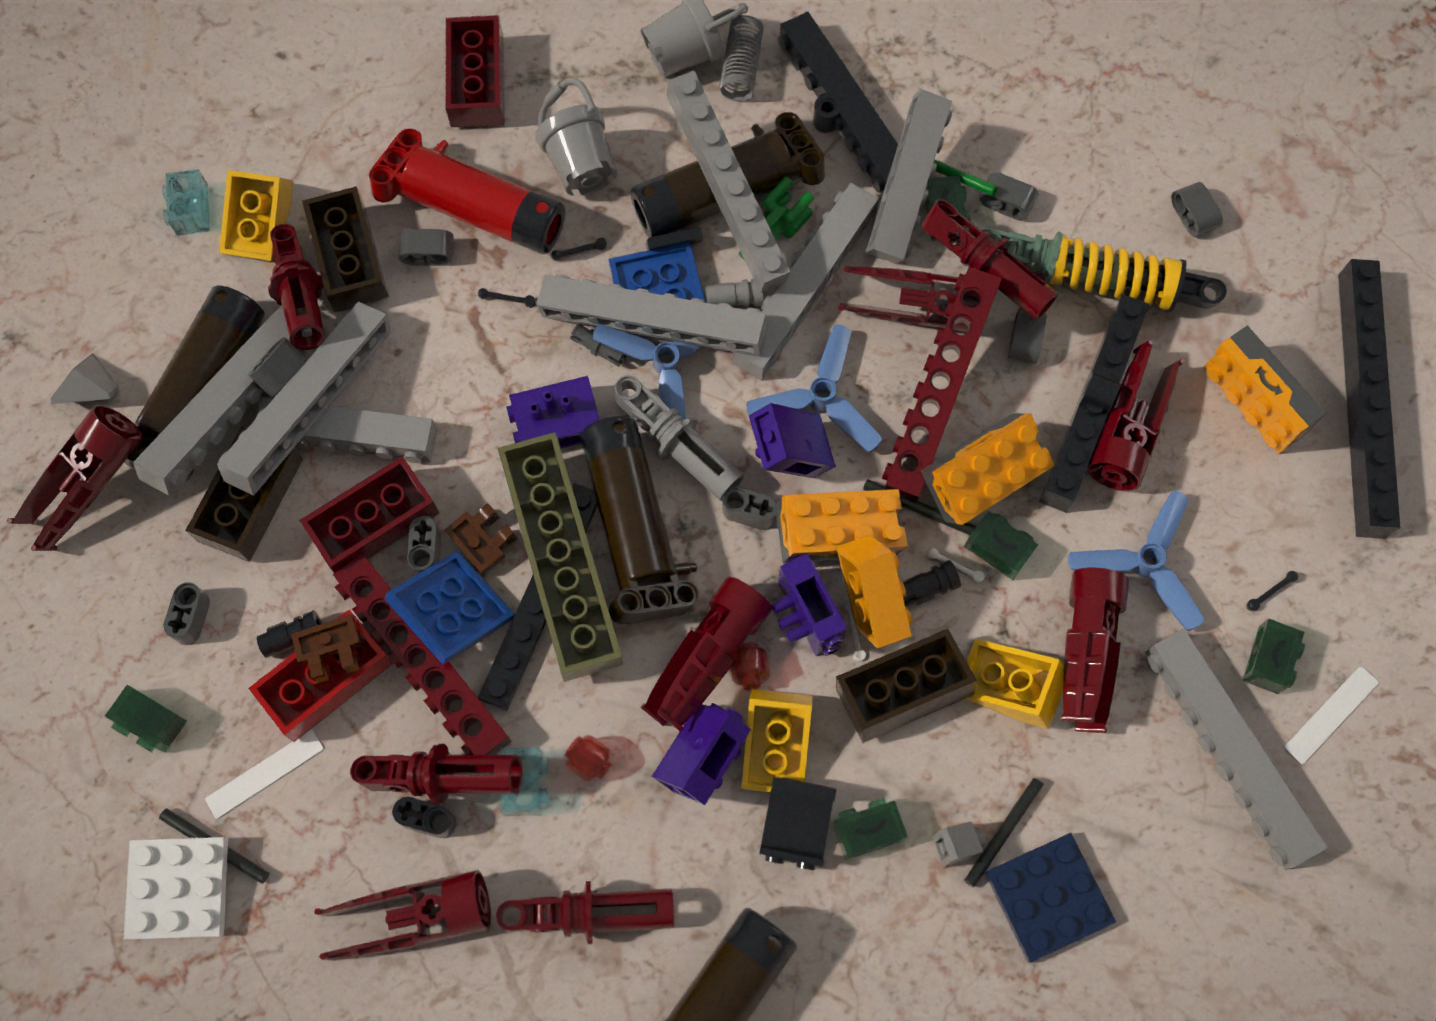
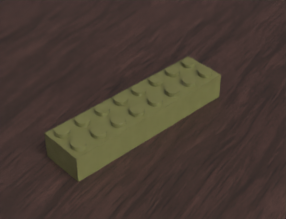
M556 432L497 448L563 681H570L623 665L622 654Z

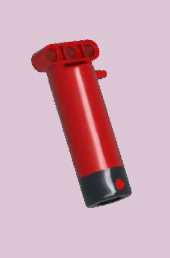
M408 128L400 131L369 172L372 196L378 202H390L399 195L542 255L547 254L554 247L565 221V206L561 202L444 155L449 146L446 140H441L433 150L423 147L422 135L416 129Z

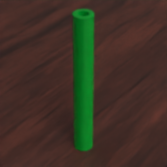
M934 159L933 163H936L935 172L990 196L997 194L998 186Z

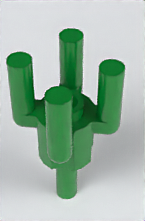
M784 177L762 201V206L766 210L763 215L775 240L782 234L786 238L793 237L813 215L812 209L808 206L814 201V197L809 192H806L790 210L785 207L792 199L787 190L793 183L788 177ZM740 251V252H739V256L744 260V258H743V256H742V254H741V251Z

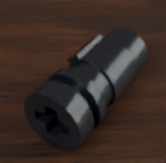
M951 560L940 563L939 567L936 565L932 566L930 571L926 573H920L906 579L903 582L906 590V596L903 597L905 607L914 603L918 606L934 599L935 594L941 593L943 595L948 593V589L953 591L960 588L961 581Z
M312 610L303 614V618L301 616L295 617L293 622L286 623V621L268 627L266 633L258 635L256 638L262 655L268 658L293 649L294 645L291 634L322 624L321 619L316 611Z

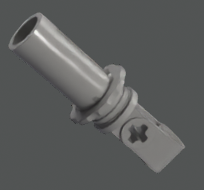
M625 375L616 381L615 396L618 406L637 422L638 426L648 432L647 438L651 442H656L660 446L657 452L659 459L664 460L671 455L720 501H722L723 494L729 488L738 487L744 475L695 431V427L698 424L696 417L690 416L684 420L679 416L680 412L676 408L669 409L656 394L647 389L634 376ZM625 389H632L636 392L629 397L621 394ZM696 455H698L706 464H704ZM708 466H710L718 475H716Z

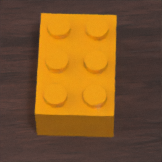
M870 535L836 546L856 629L877 648L911 637L909 625L912 624V617L904 604L903 597L906 596V590L903 582L898 577L897 569L900 568V563L896 553Z

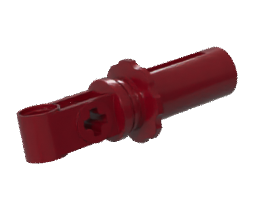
M936 200L923 220L922 228L945 245L948 250L957 255L964 266H969L1002 278L998 290L1034 320L1041 318L1055 302L1059 293L1008 252L1011 241L1003 238L996 242L991 238L992 235L989 232H982L975 224L961 215L953 205L944 200Z
M280 224L270 231L276 265L272 271L268 292L270 297L283 307L291 344L300 350L315 349L324 342L326 337L317 301L322 295L321 290L324 287L322 277L304 259L295 228L290 224ZM306 307L307 314L298 316L296 308ZM311 328L313 335L303 337L301 329Z
M438 744L432 746L429 754L417 751L412 756L398 754L360 756L352 763L350 775L355 782L370 791L410 792L413 796H424L427 794L432 804L439 805L440 803H445L449 793L517 794L522 784L523 767L518 755H451L445 744ZM373 769L372 775L367 778L369 771ZM455 773H460V774H493V775H453V774H455Z
M586 881L583 892L570 893V890H563L562 898L536 897L525 900L505 901L497 909L496 920L499 926L507 932L543 933L562 930L564 937H571L573 933H581L585 935L587 944L590 945L593 944L592 933L597 935L598 932L674 928L672 888L597 892L595 890L591 892V881ZM656 905V914L592 917V908ZM515 907L520 910L521 918L517 924L508 926L503 922V914L508 908ZM544 907H546V922H543Z

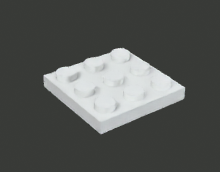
M228 837L129 840L124 939L224 936Z

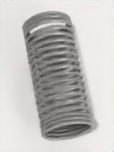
M740 15L733 19L729 29L719 90L723 96L733 101L750 99L754 92L764 26L760 20L750 15ZM738 24H750V25H753V26L757 27L760 31H758L756 28H753V27H751V26H744V25H742V26H737V27H735V28H734V26H736V25H738ZM737 28H750V29L755 30V31L758 32V33L756 34L755 32L750 31V30H744V29L735 30V29H737ZM739 32H749V33H752V34H754V35L744 34V33H739ZM736 60L748 61V62H750V63L739 62V61H736ZM735 64L747 65V66H749V67L738 66V65H735ZM734 68L746 69V70H748V71L737 70V69H734ZM734 72L745 73L748 75L736 74ZM729 82H732V83L738 84V85H746V87L734 86V85L730 84ZM727 83L729 86L734 87V88H737V89H747V88H749V90H746V91L734 90V89H732V88H729V87H728L727 85H725V84ZM724 86H725L728 90H731V91H733V92H737V93H746V92H749V93H747V94H741V95H739V94H733V93L727 91V90L724 88Z

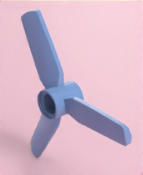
M599 324L593 333L594 341L640 361H653L654 369L660 373L658 385L661 400L669 409L676 408L680 412L679 416L685 420L686 410L682 379L676 369L679 358L692 355L701 346L673 341L672 343H660L656 347L649 340ZM662 354H669L674 360L666 364L661 362L658 357Z
M836 324L833 326L817 370L818 378L811 383L810 390L798 388L754 399L746 403L749 415L770 403L800 410L810 405L818 412L827 411L829 419L868 453L874 451L882 441L879 433L846 399L835 396V384L840 379L851 336L850 329L843 325ZM819 391H824L828 393L829 396L826 398H821L817 396L816 393Z
M1173 490L1170 493L1147 535V544L1142 546L1137 553L1126 549L1070 552L1068 555L1069 567L1074 571L1088 567L1106 568L1118 572L1134 570L1142 577H1149L1151 587L1186 631L1197 628L1205 620L1174 571L1163 566L1167 559L1165 550L1170 546L1188 503V498L1182 492ZM1143 555L1150 556L1154 560L1155 565L1146 563Z

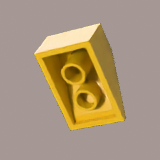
M227 170L219 253L274 261V249L270 231L277 225L286 224L291 209L294 180Z
M975 638L966 662L973 672L977 683L975 694L966 699L1020 722L1049 729L1063 693L1064 665L1061 660Z
M751 690L747 726L751 728V731L745 741L741 789L771 792L773 776L805 782L813 695Z

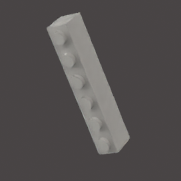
M923 89L913 96L865 251L866 254L894 264L909 256L912 248V242L909 241L912 232L916 231L920 222V216H918L920 205H924L928 196L926 185L928 179L930 180L936 170V163L933 162L936 153L941 151L944 144V137H942L944 127L948 126L952 117V111H950L952 100Z
M261 397L257 415L268 406L273 398ZM329 406L295 447L305 449L307 446H313L326 452H335L336 449L344 450L356 456H363L364 453L375 454L377 457L386 460L403 456L406 461L411 463L431 462L437 428L433 419Z

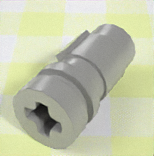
M745 279L742 280V283L731 282L705 286L706 303L716 305L727 303L733 307L744 305L746 308L750 307V304H753L754 307L762 306L764 302L763 292L760 293L754 279H751V282Z

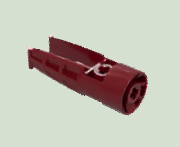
M846 265L844 271L847 273L930 285L929 291L902 287L899 304L926 308V314L849 303H840L838 309L840 311L847 310L891 321L945 329L947 322L929 320L930 309L932 308V311L937 315L944 316L947 305H945L944 309H940L935 299H940V295L945 294L948 301L955 302L959 292L952 293L946 288L934 290V280L956 283L958 277L912 270ZM967 296L963 299L967 307L974 308L979 305L978 300L973 296ZM956 323L953 326V330L969 332L967 325L964 323Z
M1151 339L1133 349L1134 359L1127 368L1123 382L1111 410L1107 414L1087 467L1089 475L1095 481L1119 491H1133L1141 486L1161 432L1160 428L1165 413H1167L1169 408L1168 405L1175 387L1179 366L1185 363V359L1182 358L1164 369L1149 406L1147 401L1135 399L1153 345Z
M103 405L93 406L43 472L15 518L7 519L8 524H33L60 492L67 493L31 547L32 551L57 550L55 544L90 507L143 437L139 428L129 418L110 407Z
M1080 568L1072 573L1069 604L1074 608L1072 628L1067 630L1063 676L1064 714H1062L1061 719L1063 721H1075L1076 732L1107 733L1105 726L1112 704L1121 642H1116L1119 614L1124 613L1127 608L1129 578L1121 572L1106 568Z
M726 577L709 601L711 609L697 629L689 631L656 682L646 704L643 703L641 705V709L662 726L669 722L677 730H683V725L699 709L737 659L735 654L748 635H755L771 613L772 606L769 601L745 582L734 577Z
M473 870L381 891L326 909H315L314 913L316 915L329 917L413 899L414 905L386 911L387 917H385V921L388 924L389 930L416 924L418 932L321 953L320 959L334 961L340 958L389 952L488 930L491 925V907L488 889L482 873L479 870ZM441 886V896L436 894L425 896V893L421 892L424 889ZM435 904L440 905V912H436V916L431 915V908H435ZM447 924L449 931L430 935L429 925L442 926Z

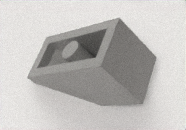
M972 821L940 829L932 837L943 868L979 856L983 853L982 847L985 846L980 829L974 828Z

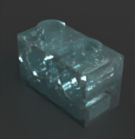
M200 170L166 173V185L162 187L163 196L167 202V209L163 210L166 224L172 227L176 235L210 231L208 184Z
M502 748V755H518L521 761L525 759L532 760L533 768L530 772L523 774L521 788L517 794H501L500 812L504 816L542 815V807H547L548 790L547 788H542L543 775H548V756H543L540 748ZM524 790L531 791L533 794L531 802L527 805H519L517 803L519 793Z

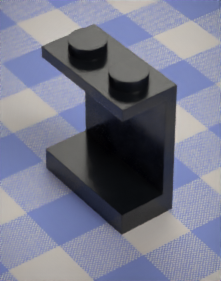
M773 776L760 847V854L766 855L765 861L777 864H784V859L797 861L796 867L807 870H815L816 865L823 866V856L836 788Z

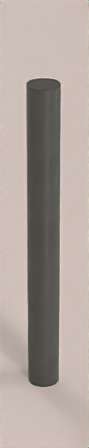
M869 479L866 480L863 487L865 491L892 490ZM899 493L902 507L969 536L972 535L976 525L969 522L963 525L945 522L939 509Z
M1036 778L1031 780L965 877L964 881L971 887L975 888L1044 784Z
M167 808L159 816L161 821L188 838H213ZM228 847L227 862L261 884L267 880L269 872Z

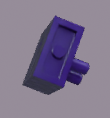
M588 376L509 395L511 405L506 406L510 423L516 422L518 430L512 432L515 443L556 432L560 449L582 444L581 432L591 423L600 420Z
M770 403L749 415L758 447L755 449V454L761 459L764 470L815 478L836 467L820 414Z
M808 553L781 565L778 585L785 597L772 602L771 606L776 614L788 608H791L793 612L779 619L778 624L781 630L785 631L797 624L800 625L786 633L789 642L793 643L806 637L815 656L822 653L828 656L840 650V644L844 641L847 626Z
M711 703L710 706L702 704L683 725V730L678 733L651 777L673 793L706 805L713 791L722 786V777L732 760L738 759L741 755L740 747L750 733L751 728L742 722L744 717L731 708L724 710L714 703Z

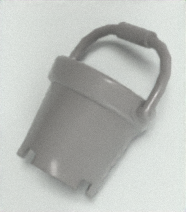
M682 0L679 6L642 28L640 31L647 49L650 50L653 56L651 58L661 76L665 78L707 60L715 62L724 58L725 49L717 28L747 13L748 6L745 3H737L734 7L711 16L703 0Z
M567 78L564 81H559L544 97V103L541 106L538 117V128L535 132L536 141L540 149L549 156L566 192L574 196L572 190H579L581 196L597 192L609 185L607 177L611 173L614 179L617 176V169L604 133L605 120L603 113L595 106L585 84L577 78ZM569 85H575L580 89L587 104L562 109L545 120L549 106H552Z

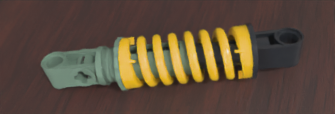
M992 228L981 230L982 232H989L992 235L991 238L996 242L1003 238L1011 241L1008 252L1032 272L1043 274L1044 282L1048 285L1060 286L1064 279L1071 280L1069 285L1071 289H1077L1079 282L1085 283L1084 290L1088 293L1092 292L1094 285L1100 286L1099 294L1101 296H1106L1108 289L1115 290V299L1121 298L1125 288L1131 289L1129 297L1138 299L1140 291L1146 292L1143 302L1151 305L1154 296L1158 295L1155 304L1159 305L1160 309L1169 313L1174 310L1177 302L1204 309L1212 308L1220 303L1227 293L1226 286L1221 280L1186 272V260L1184 259L1177 260L1167 257L1159 262L1158 257L1154 254H1150L1144 259L1140 251H1134L1129 256L1127 249L1123 247L1118 248L1114 253L1113 247L1109 244L1103 245L1099 250L1096 241H1089L1084 247L1081 238L1068 239L1062 232H1057L1053 240H1048L1046 238L1043 239L1042 235L1038 234L1031 238L1024 234L1004 232ZM1206 287L1212 288L1215 291V300H1210L1205 296L1204 289Z

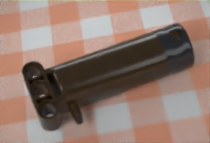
M784 112L778 115L775 120L776 129L766 133L758 124H753L751 130L754 137L731 146L755 197L773 190L784 177H788L791 181L800 178L804 184L813 186L820 184L825 178L824 154L795 113ZM698 161L633 186L630 190L636 215L649 238L670 233L721 211Z
M217 285L212 287L135 422L143 438L124 463L135 468L133 462L257 331L265 312L256 301L240 291L227 286ZM194 469L187 475L186 481L191 478Z
M613 416L595 421L581 432V442L620 591L609 605L610 617L618 624H630L684 615L698 601L699 590L694 583L687 580L680 581L678 576L696 572L697 565L695 563L675 564L638 424L633 418L627 416ZM677 594L682 595L686 602L681 601ZM649 598L654 599L658 603L659 607L654 606L650 602ZM621 602L626 603L630 607L631 611L625 610L622 607Z
M744 908L665 1021H747L796 951L797 944L766 918L750 908Z

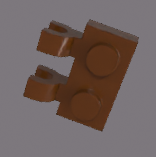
M488 503L473 517L466 511L444 530L482 575H485L506 557L501 549L510 546L518 539L507 524L492 538L487 535L483 528L493 524L500 518Z
M352 614L291 634L298 663L301 666L309 665L311 679L315 680L318 686L330 682L326 666L323 662L324 658L339 654L342 669H346L348 675L360 672L353 649L362 646L355 618Z

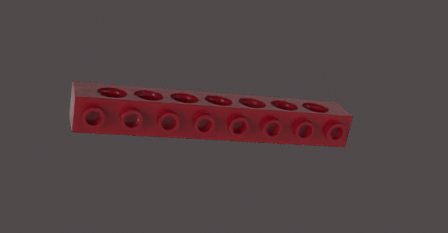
M969 266L965 275L959 274L954 290L959 293L956 301L950 300L947 305L944 317L949 318L945 329L939 327L933 344L938 345L935 356L929 354L923 371L928 372L925 382L919 381L913 395V398L918 399L914 410L908 408L902 425L908 427L904 437L898 435L892 452L897 453L894 464L887 463L882 477L883 480L887 481L885 487L899 489V493L916 500L919 499L925 483L921 470L933 462L1002 278ZM967 296H973L978 300L979 305L974 308L967 307L963 299ZM956 323H964L967 325L969 332L959 335L953 330V326ZM949 349L954 350L959 358L954 362H948L944 359L943 352ZM942 376L947 379L949 385L945 389H937L934 387L932 380L935 377ZM927 403H932L938 408V413L932 417L926 416L922 411V407ZM922 430L927 434L928 440L923 444H917L912 440V433ZM906 457H912L917 461L918 467L914 471H906L902 468L901 461Z
M363 553L333 574L339 582L334 586L345 601L349 598L353 600L356 606L352 610L362 623L368 620L374 628L369 632L380 646L386 642L392 651L387 655L398 669L403 665L410 673L405 678L416 692L422 688L428 697L423 701L434 715L440 711L445 717L446 721L442 725L452 738L459 735L465 743L460 748L466 755H496L512 742L450 662L443 665L386 602V593L392 589ZM372 587V591L368 596L359 597L363 588ZM390 609L387 618L383 620L377 619V615L381 610ZM407 631L408 636L403 642H395V636L399 632ZM426 654V659L421 665H412L413 658L416 655ZM435 677H444V683L441 687L437 689L430 687L431 681ZM453 700H463L462 708L459 711L449 712V704ZM475 722L481 723L482 728L477 735H467V728L470 724Z

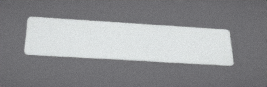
M1359 666L1291 738L1284 748L1296 760L1304 764L1379 684V681L1365 668Z
M310 730L297 741L289 743L207 796L205 801L217 819L321 752L323 746L313 730Z

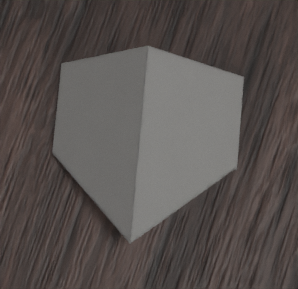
M92 353L71 370L50 399L52 404L111 399L119 392L118 385Z

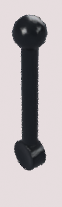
M601 237L595 243L564 251L554 250L551 253V258L554 261H558L563 256L594 248L603 250L607 246V241Z
M481 288L478 291V296L481 299L490 297L524 303L528 308H532L536 304L535 298L531 295L523 298L488 292L485 288Z
M1289 571L1286 574V578L1257 599L1249 600L1246 604L1247 609L1252 612L1258 610L1263 601L1289 582H1296L1298 580V573Z

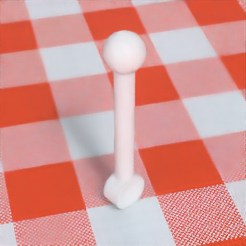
M935 548L927 551L928 558L932 560L938 559L942 562L951 560L939 554ZM951 560L957 570L971 576L975 583H981L984 580L985 574L982 571L977 570L974 572Z
M849 600L844 603V609L848 611L855 646L853 657L856 661H863L866 658V652L861 649L858 630L855 627Z

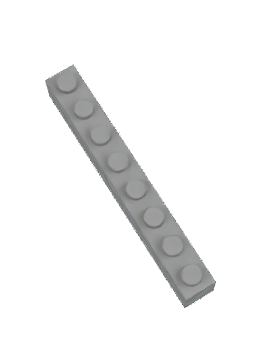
M695 71L668 80L666 96L760 293L786 283L790 269Z
M851 182L845 191H839L833 203L835 206L831 211L827 210L823 214L819 223V229L817 232L812 231L806 240L804 251L802 253L797 252L794 256L786 283L776 286L777 290L773 295L769 294L762 304L761 309L763 310L761 312L766 313L768 328L760 357L732 352L733 365L759 380H763L875 215L879 201L877 196Z
M562 274L555 276L545 275L536 303L541 316L544 318L593 327L602 324L627 333L759 357L768 328L766 313H762L755 308H747L745 310L734 308L727 303H719L718 305L706 303L699 298L688 300L670 293L659 295L641 288L631 290L625 289L618 284L602 285L590 279L579 281L570 279Z
M357 302L351 310L346 312L343 320L335 329L328 333L324 342L312 351L309 359L298 369L289 382L276 393L268 406L258 413L255 421L247 430L240 434L234 445L222 454L217 465L224 482L249 494H256L391 333L386 313L361 302Z
M282 305L133 462L139 480L170 495L177 487L184 484L187 475L196 466L203 463L207 453L215 445L222 442L226 432L233 425L240 422L245 411L252 404H256L259 401L264 390L248 374L277 341L283 337L290 341ZM297 311L298 316L304 315ZM311 328L301 329L303 337L313 335Z
M1183 628L1150 647L1145 652L1148 656L1147 662L1154 672L1159 673L1163 679L1165 691L1181 707L1183 719L1189 726H1193L1199 735L1198 740L1201 747L1206 753H1210L1217 763V772L1222 779L1229 782L1235 791V800L1240 807L1247 810L1253 819L1252 826L1258 835L1264 837L1271 847L1270 854L1275 862L1287 870L1297 867L1326 850L1328 847L1186 630Z

